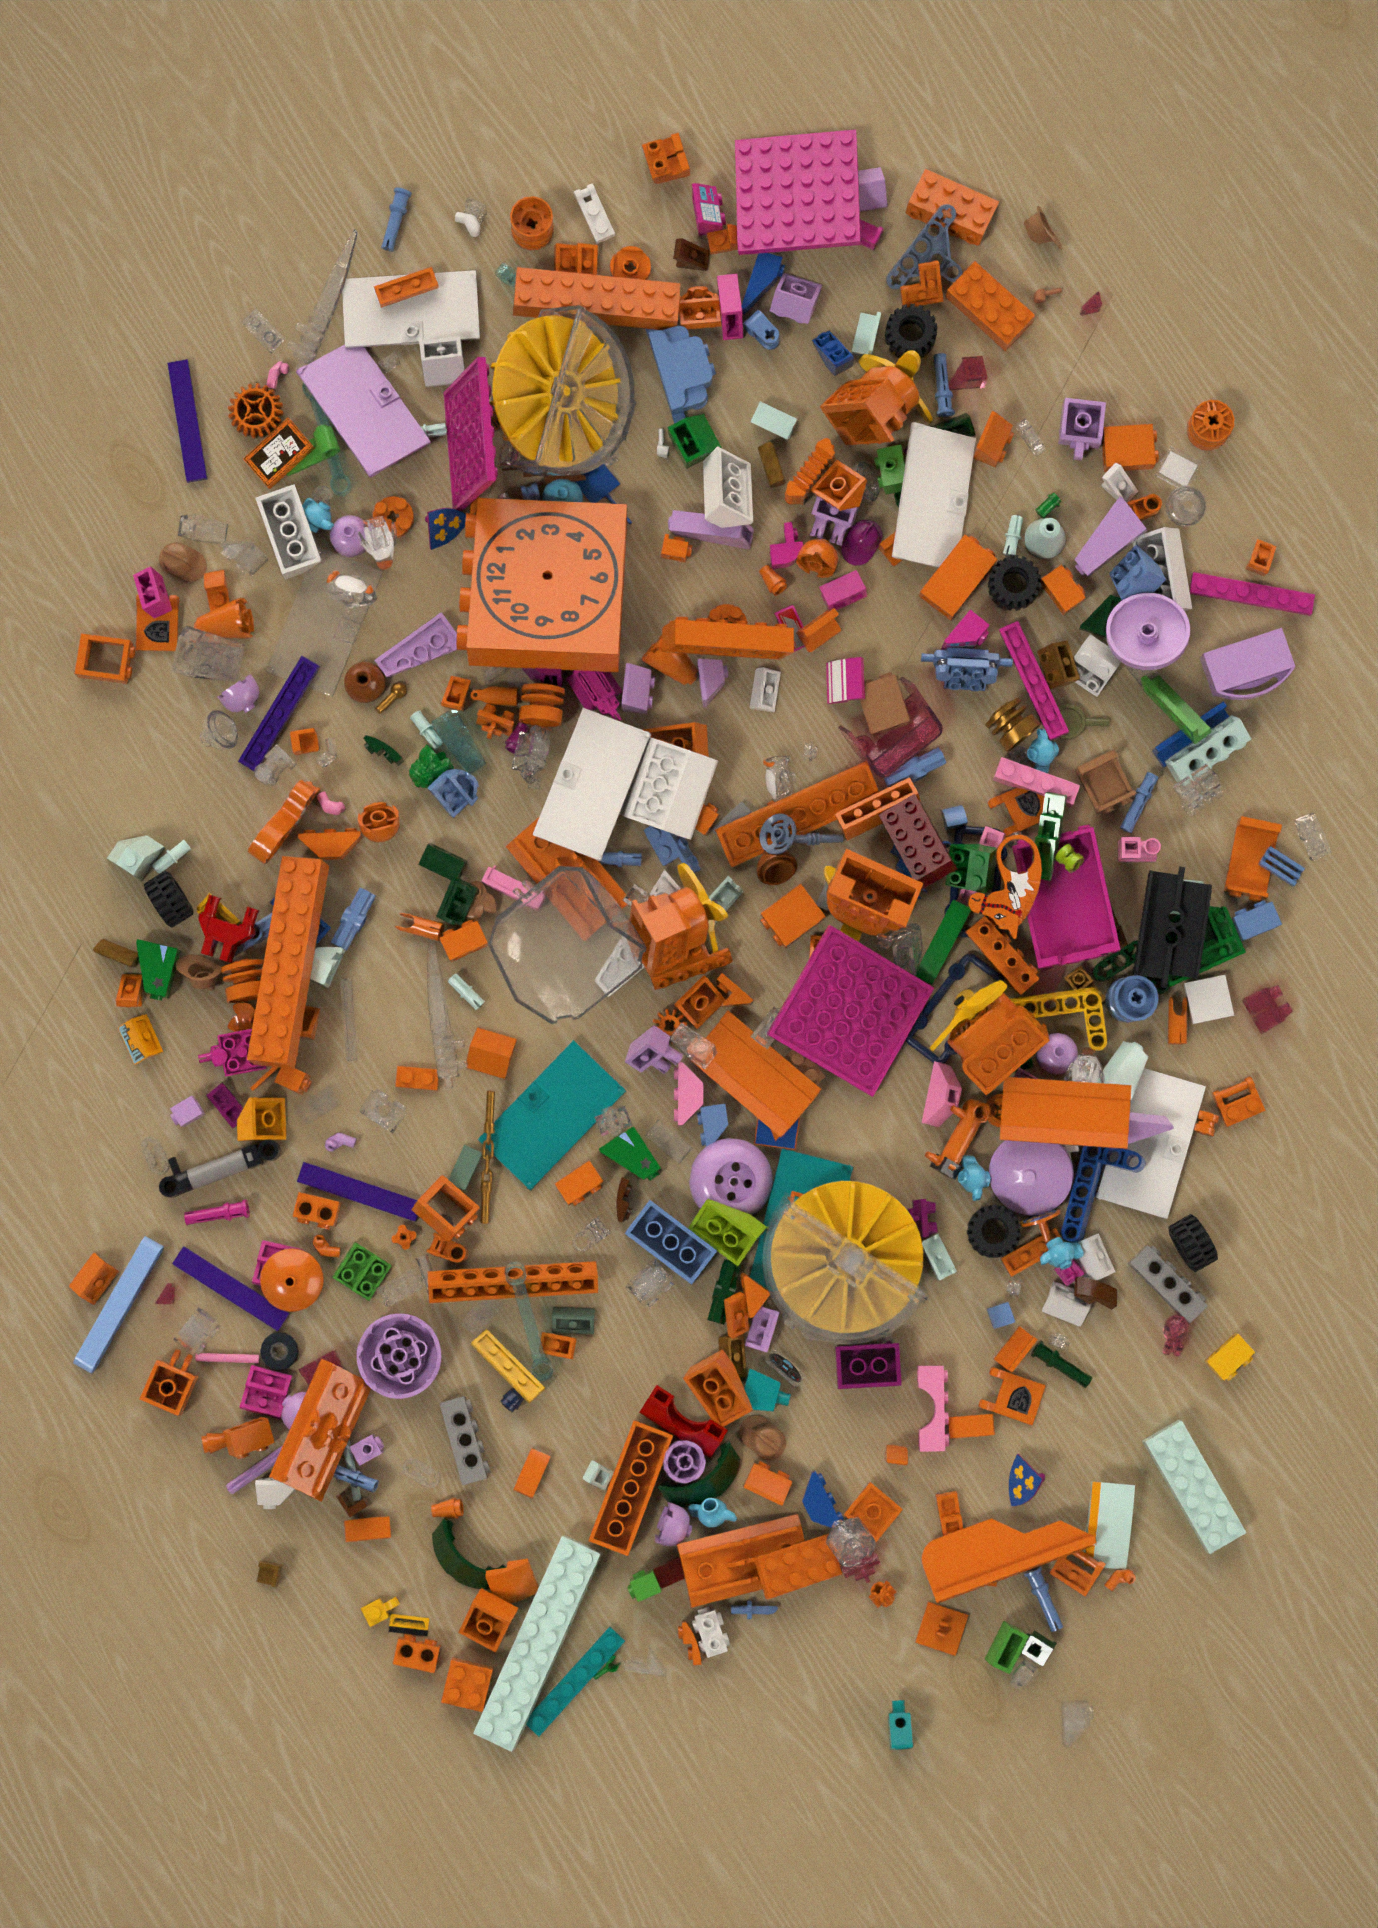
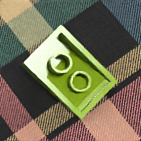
M711 1199L705 1201L688 1227L690 1231L737 1266L749 1255L767 1228L752 1215Z

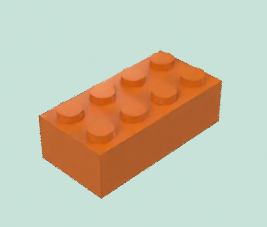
M976 261L967 268L946 292L945 298L1004 351L1022 335L1035 318V314Z

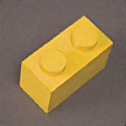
M1234 1333L1204 1362L1220 1380L1225 1381L1227 1379L1230 1381L1237 1375L1238 1372L1236 1370L1241 1365L1245 1367L1253 1360L1252 1355L1255 1352L1238 1333Z

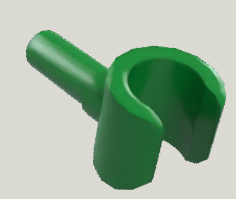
M615 1655L610 1657L606 1666L593 1676L595 1680L607 1672L614 1673L618 1670L621 1662L619 1664L612 1663L616 1657Z

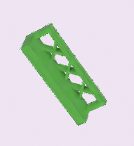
M1146 675L1141 678L1143 691L1194 744L1211 733V728L1160 675L1152 680Z

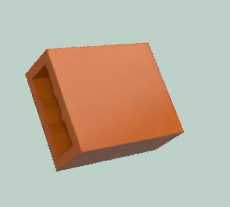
M1153 424L1103 427L1102 453L1104 472H1107L1115 463L1120 464L1124 471L1153 469L1159 461L1158 450H1155L1154 443L1157 442V431L1153 430Z
M799 884L763 911L760 915L762 917L760 922L766 930L771 929L775 934L772 938L779 947L783 945L786 949L825 920L826 916L802 884Z

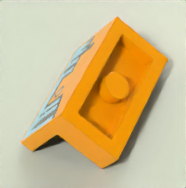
M147 1014L131 1018L118 1027L134 1065L163 1052Z

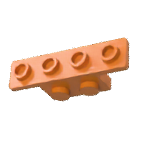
M704 943L689 950L688 958L681 964L650 978L654 989L658 990L699 974H705L710 970L724 967L732 963L733 960L729 948L708 954Z

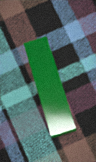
M1051 792L1045 793L1038 835L1035 837V844L1041 858V879L1048 881L1052 879L1067 795Z
M954 899L952 900L914 974L915 977L933 985L971 911L969 907Z

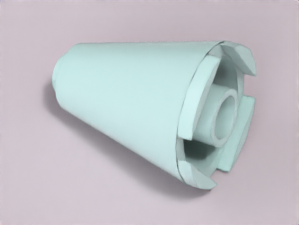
M1053 518L1038 519L1031 523L1025 532L1026 548L1036 558H1054L1064 548L1066 541L1065 532L1059 522Z

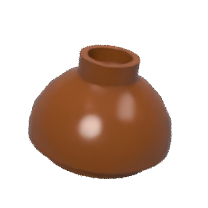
M370 662L354 664L349 668L344 678V687L347 694L353 700L360 703L375 701L382 695L385 689L386 682L382 670ZM361 677H367L366 683H360Z
M764 850L763 856L758 861L756 872L758 879L762 883L779 885L788 881L795 874L798 865L794 856L787 851L781 854H770Z

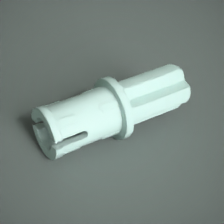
M445 423L428 426L423 424V426H420L428 438L447 434Z
M1019 515L1011 516L1008 533H1005L1007 538L1002 553L1005 556L1010 557L1011 555L1013 557V555H1016L1018 541L1021 539L1020 531L1023 517Z
M421 710L415 712L410 717L419 729V734L425 737L433 749H437L443 744V741L433 729V724H429Z
M183 839L182 842L170 851L166 850L167 853L154 862L152 866L160 874L173 863L177 864V860L192 849Z
M454 974L448 980V983L461 995L460 998H464L475 1011L485 1002L472 989L473 986H469L458 974Z

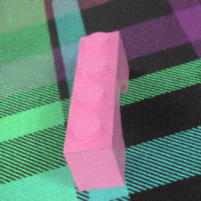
M1001 757L993 777V781L1010 787L1026 789L1044 797L1046 792L1067 795L1066 807L1068 808L1073 806L1080 787L1078 784Z
M942 1365L917 1366V1387L925 1390L934 1402V1415L931 1421L926 1426L918 1429V1451L920 1452L945 1451V1447H949V1434H945V1425L949 1424L948 1412L944 1411V1404H948V1391H944V1383H948V1371L944 1370Z

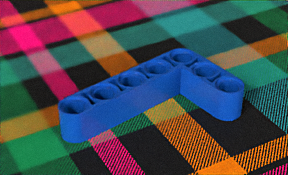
M1083 1147L1061 1230L1062 1237L1066 1241L1079 1242L1084 1238L1102 1166L1106 1165L1138 1173L1144 1169L1146 1164L1142 1155L1126 1149L1098 1147V1154L1095 1157H1091L1090 1150L1094 1147ZM1113 1152H1118V1159L1115 1162H1111L1110 1155ZM1133 1157H1138V1165L1131 1167L1130 1160ZM1092 1167L1093 1174L1090 1177H1085V1170ZM1086 1187L1088 1194L1080 1198L1079 1191ZM1077 1208H1082V1215L1079 1218H1075L1074 1211ZM1072 1228H1076L1077 1235L1070 1239L1069 1231Z

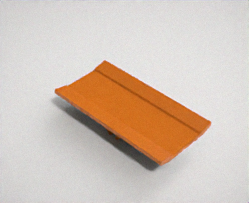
M538 817L515 837L506 848L536 884L543 888L546 896L582 939L587 941L618 912L631 903L632 900L599 861L533 836L539 820Z
M728 1010L702 1043L688 1056L690 1061L779 1137H782L792 1127L822 1090Z
M1007 1077L1003 1083L1000 1140L1128 1149L1132 1085Z
M320 1360L270 1473V1478L322 1502L371 1390L362 1378L329 1361Z
M798 1514L676 1544L682 1563L691 1608L762 1590L754 1558L805 1541Z

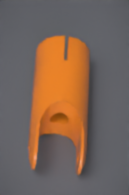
M490 686L485 689H475L470 694L473 700H481L490 705L517 706L518 688Z
M400 913V915L413 919L414 924L409 928L395 926L400 931L440 941V937L443 936L442 933L444 932V923L406 913Z
M1186 997L1183 998L1180 1015L1174 1012L1173 998H1169L1168 1044H1187Z

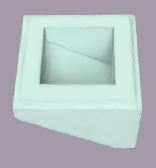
M592 1460L583 1479L605 1491L614 1471Z

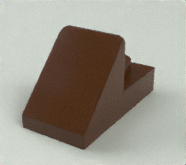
M683 238L676 239L673 259L677 260L676 267L707 271L710 251Z

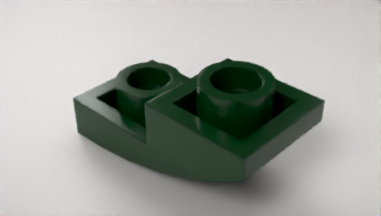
M365 735L363 737L366 742L364 747L371 754L375 752L380 756L385 751L384 757L390 764L395 762L399 766L404 762L401 755L386 743L371 736Z

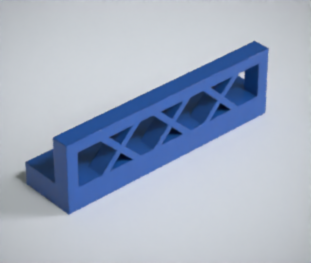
M1223 701L1200 718L1212 729L1230 716L1225 711L1227 705ZM1180 730L1156 746L1152 752L1162 767L1165 768L1167 765L1164 761L1188 746L1192 741Z

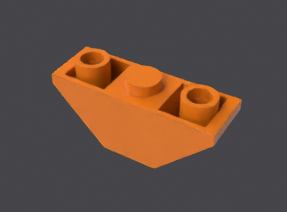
M346 828L345 832H337L336 829H325L324 833H316V830H303V834H298V838L322 860H343L360 842L363 834L361 831H357V828Z

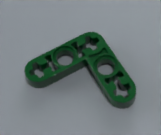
M1138 940L1131 942L1119 952L1098 963L1092 970L1093 977L1099 982H1104L1134 964L1135 954L1131 956L1133 961L1130 962L1129 956L1124 950H1127V953L1134 950L1133 945L1137 946ZM1117 955L1125 958L1124 966L1118 967L1115 965L1114 958ZM1109 961L1115 972L1113 973L1112 969L1105 973L1106 977L1098 976V967L1106 968L1109 966L1106 962ZM1153 978V979L1151 980V982H1152V983L1154 984V986H1155V985L1157 984V982H1156L1155 979ZM1168 983L1167 988H1163L1164 990H1161L1160 988L1157 989L1158 995L1164 994L1168 991L1170 987Z

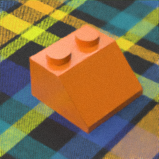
M992 411L976 447L973 459L995 468L998 462L1002 463L1006 455V451L1003 450L1005 444L1010 445L1014 435L1011 432L1013 425L998 413Z
M759 1461L758 1464L754 1462L743 1484V1488L782 1506L793 1482L789 1479L790 1475L781 1470L775 1473L770 1470V1465Z

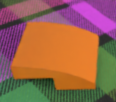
M556 243L554 245V271L597 275L598 245Z
M528 1559L508 1561L507 1568L486 1571L485 1577L492 1594L510 1604L536 1594L539 1588Z

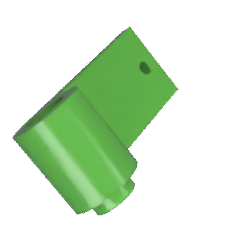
M320 425L315 429L316 431L313 433L314 438L309 440L315 449L288 472L287 476H291L331 458L340 452L331 426Z

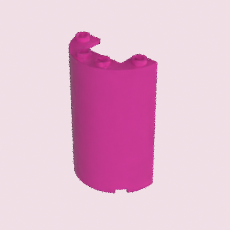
M1090 825L1077 827L1078 831H1073V833L1072 831L1061 833L1058 851L1066 844H1070L1074 848L1075 853H1079L1084 857V862L1075 872L1069 873L1065 869L1064 864L1055 861L1051 881L1041 879L1037 896L1027 915L1038 968H1050L1052 965L1063 966L1107 956L1110 952L1116 953L1121 950L1094 827L1090 828ZM1019 840L1017 845L1012 846L1018 874L1023 871L1027 872L1026 869L1030 867L1033 859V851L1030 845L1023 840Z

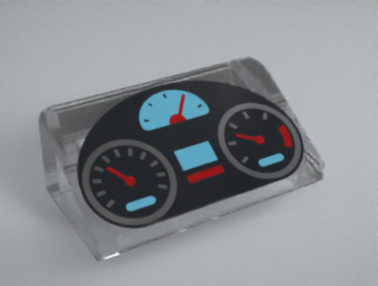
M773 1349L764 1359L768 1365L794 1387H798L805 1377L801 1370L776 1349Z

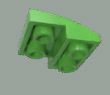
M354 1242L332 1278L370 1301L392 1265Z

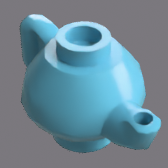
M312 498L305 500L302 507L310 530L315 533L319 529L331 530L334 524L331 522L330 506L322 501L318 504Z
M1037 729L1038 738L1032 741L1027 750V756L1029 760L1035 763L1034 769L1048 774L1050 763L1058 756L1059 748L1055 741L1048 739L1045 729Z
M964 1155L961 1160V1165L964 1169L958 1174V1182L967 1192L972 1193L973 1201L980 1200L983 1193L982 1189L987 1188L990 1184V1173L978 1164L974 1156Z
M1057 1237L1046 1244L1048 1251L1042 1254L1040 1262L1041 1265L1049 1263L1056 1268L1065 1270L1072 1266L1073 1259L1083 1257L1084 1252L1079 1243L1063 1242L1061 1237Z
M707 1498L701 1505L690 1504L688 1506L690 1515L698 1517L699 1521L709 1528L720 1526L725 1520L733 1522L737 1520L735 1513L728 1510L726 1504L717 1498Z

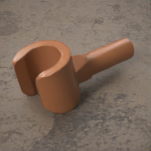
M1038 289L1034 293V302L1043 303L1045 302V296L1062 293V289Z

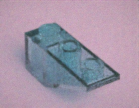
M457 710L448 711L431 721L441 740L468 773L472 774L486 765Z

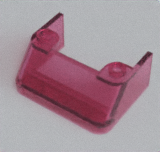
M901 677L899 680L910 695L905 699L908 713L912 717V724L889 731L875 743L866 735H860L855 738L853 733L841 725L838 727L854 752L863 762L868 763L869 768L874 774L881 778H886L936 740L943 731L941 722L915 684L904 677Z

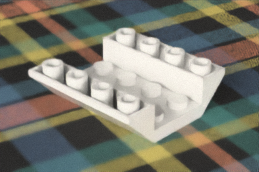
M650 737L619 815L691 840L718 760Z

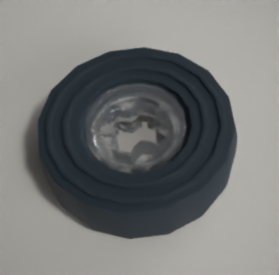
M282 1332L273 1333L266 1337L260 1350L261 1358L265 1365L275 1370H283L292 1366L299 1352L294 1338ZM281 1345L285 1354L277 1357L274 1348H279Z

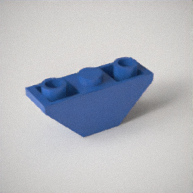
M830 330L819 334L818 337L812 340L826 367L834 376L853 367V355Z
M814 1470L810 1474L802 1502L811 1521L841 1531L844 1529L842 1524L846 1522L840 1511L836 1513L833 1507L836 1502L831 1492L826 1493L823 1487L826 1485L822 1474H817Z

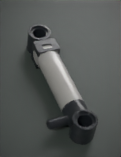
M264 1140L259 1146L257 1144L247 1146L237 1152L183 1172L180 1170L176 1157L169 1158L168 1162L173 1175L165 1177L160 1181L159 1191L165 1197L175 1198L245 1170L264 1165L263 1159L275 1161L281 1154V1147L276 1141ZM267 1145L274 1146L275 1151L271 1156H267L264 1152ZM170 1181H173L176 1185L172 1193L166 1190V1185Z

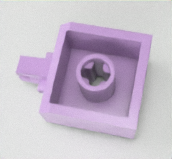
M1072 398L1064 399L1058 444L1070 445V448L1074 449L1073 460L1082 461L1084 450L1089 448L1099 449L1102 442L1106 402ZM1079 421H1083L1084 426H1081Z

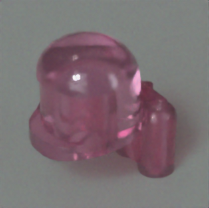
M1180 1315L1170 1316L1164 1324L1163 1334L1167 1341L1164 1343L1162 1351L1165 1355H1169L1172 1352L1175 1356H1180L1184 1349V1345L1181 1342L1187 1335L1189 1325L1187 1320Z

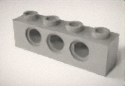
M1145 1245L1128 1264L1187 1324H1190L1208 1306L1205 1303L1207 1299L1199 1291L1195 1293L1190 1288L1192 1284L1184 1276L1180 1278L1175 1273L1177 1269L1169 1261L1165 1263L1160 1258L1162 1254L1156 1247L1152 1246L1150 1248L1148 1245ZM1152 1262H1156L1159 1265V1271L1156 1274L1151 1273L1149 1270V1265ZM1167 1277H1171L1174 1280V1286L1171 1289L1166 1288L1164 1285V1280ZM1182 1292H1186L1189 1295V1301L1186 1304H1182L1179 1300Z
M466 1396L439 1403L462 1486L487 1479V1473H491L488 1461H484L482 1453L485 1450L482 1440L478 1441L476 1432H479L477 1421L471 1418L470 1412L473 1411L471 1400H466ZM462 1413L466 1417L464 1425L455 1423L454 1418L456 1414ZM463 1434L471 1436L472 1442L470 1445L465 1446L461 1443L460 1438ZM469 1454L477 1457V1464L475 1466H469L466 1463V1457Z

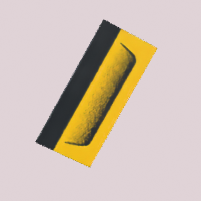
M391 1614L388 1632L427 1636L430 1618Z

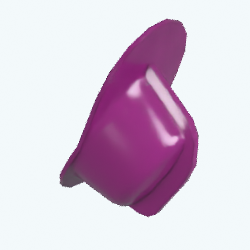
M861 520L856 522L849 531L841 547L843 558L849 564L860 566L867 563L873 557L883 538L882 530L876 522Z

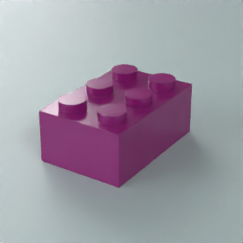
M899 1343L835 1346L837 1389L902 1386Z

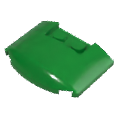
M1210 906L1199 974L1246 953L1227 907ZM1180 914L1170 919V922H1178ZM1168 932L1165 936L1166 942L1174 943L1177 940V934L1175 932ZM1169 974L1168 984L1172 987L1190 977Z

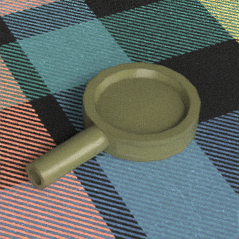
M1066 704L1058 707L1069 730V733L1059 737L1060 739H1075L1082 733L1085 726H1109V718H1085L1082 710L1075 705Z

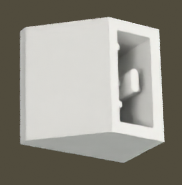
M460 336L419 341L425 387L451 385L465 370Z
M1091 634L1074 657L1080 680L1075 683L1097 697L1121 663L1113 655L1109 646Z

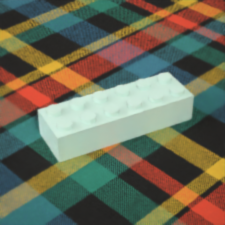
M1181 1420L1175 1421L1142 1440L1207 1553L1211 1554L1246 1534L1244 1527Z

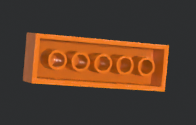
M676 617L675 620L669 621L667 625L662 627V652L781 660L794 653V628H789L786 624L767 626V623L758 622L755 625H748L747 621H736L734 624L728 623V620L723 619L708 622L707 618H697L696 621L688 620V617Z
M633 1420L589 1537V1542L626 1556L629 1555L673 1434Z

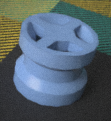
M536 482L528 487L525 485L520 486L524 500L541 501Z

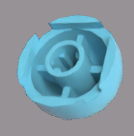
M558 479L546 485L542 501L583 502V493L575 481Z

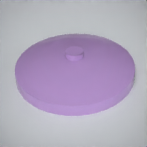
M1156 593L1136 594L1122 600L1110 613L1106 625V639L1113 655L1125 665L1139 670H1157L1171 665L1185 652L1190 638V623L1182 607L1174 600Z
M1004 1140L994 1152L989 1165L990 1184L996 1197L1007 1208L1024 1215H1040L1054 1210L1065 1200L1073 1183V1164L1068 1152L1061 1144Z

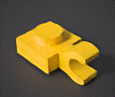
M397 1597L385 1603L382 1602L381 1598H378L360 1609L369 1626L372 1627L389 1618L390 1616L387 1611L398 1606L400 1602Z

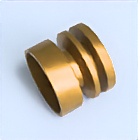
M1019 697L1002 705L991 715L985 724L987 729L997 725L991 733L993 736L1000 732L1004 733L999 743L1007 752L1019 745L1041 725L1033 714L1024 718L1021 716L1027 708L1025 705L1016 710V707L1021 703Z

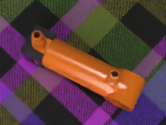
M968 1099L963 1104L962 1109L955 1105L951 1106L950 1110L961 1119L941 1155L929 1151L925 1153V1157L932 1162L931 1168L956 1180L962 1169L959 1164L981 1123L986 1122L991 1115L990 1106L976 1099Z

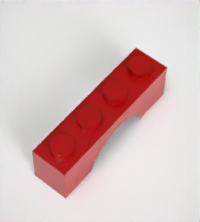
M658 1385L655 1386L639 1412L679 1439L694 1442L702 1449L703 1454L709 1458L712 1457L728 1431L711 1419L703 1422L687 1419L677 1410L674 1395Z

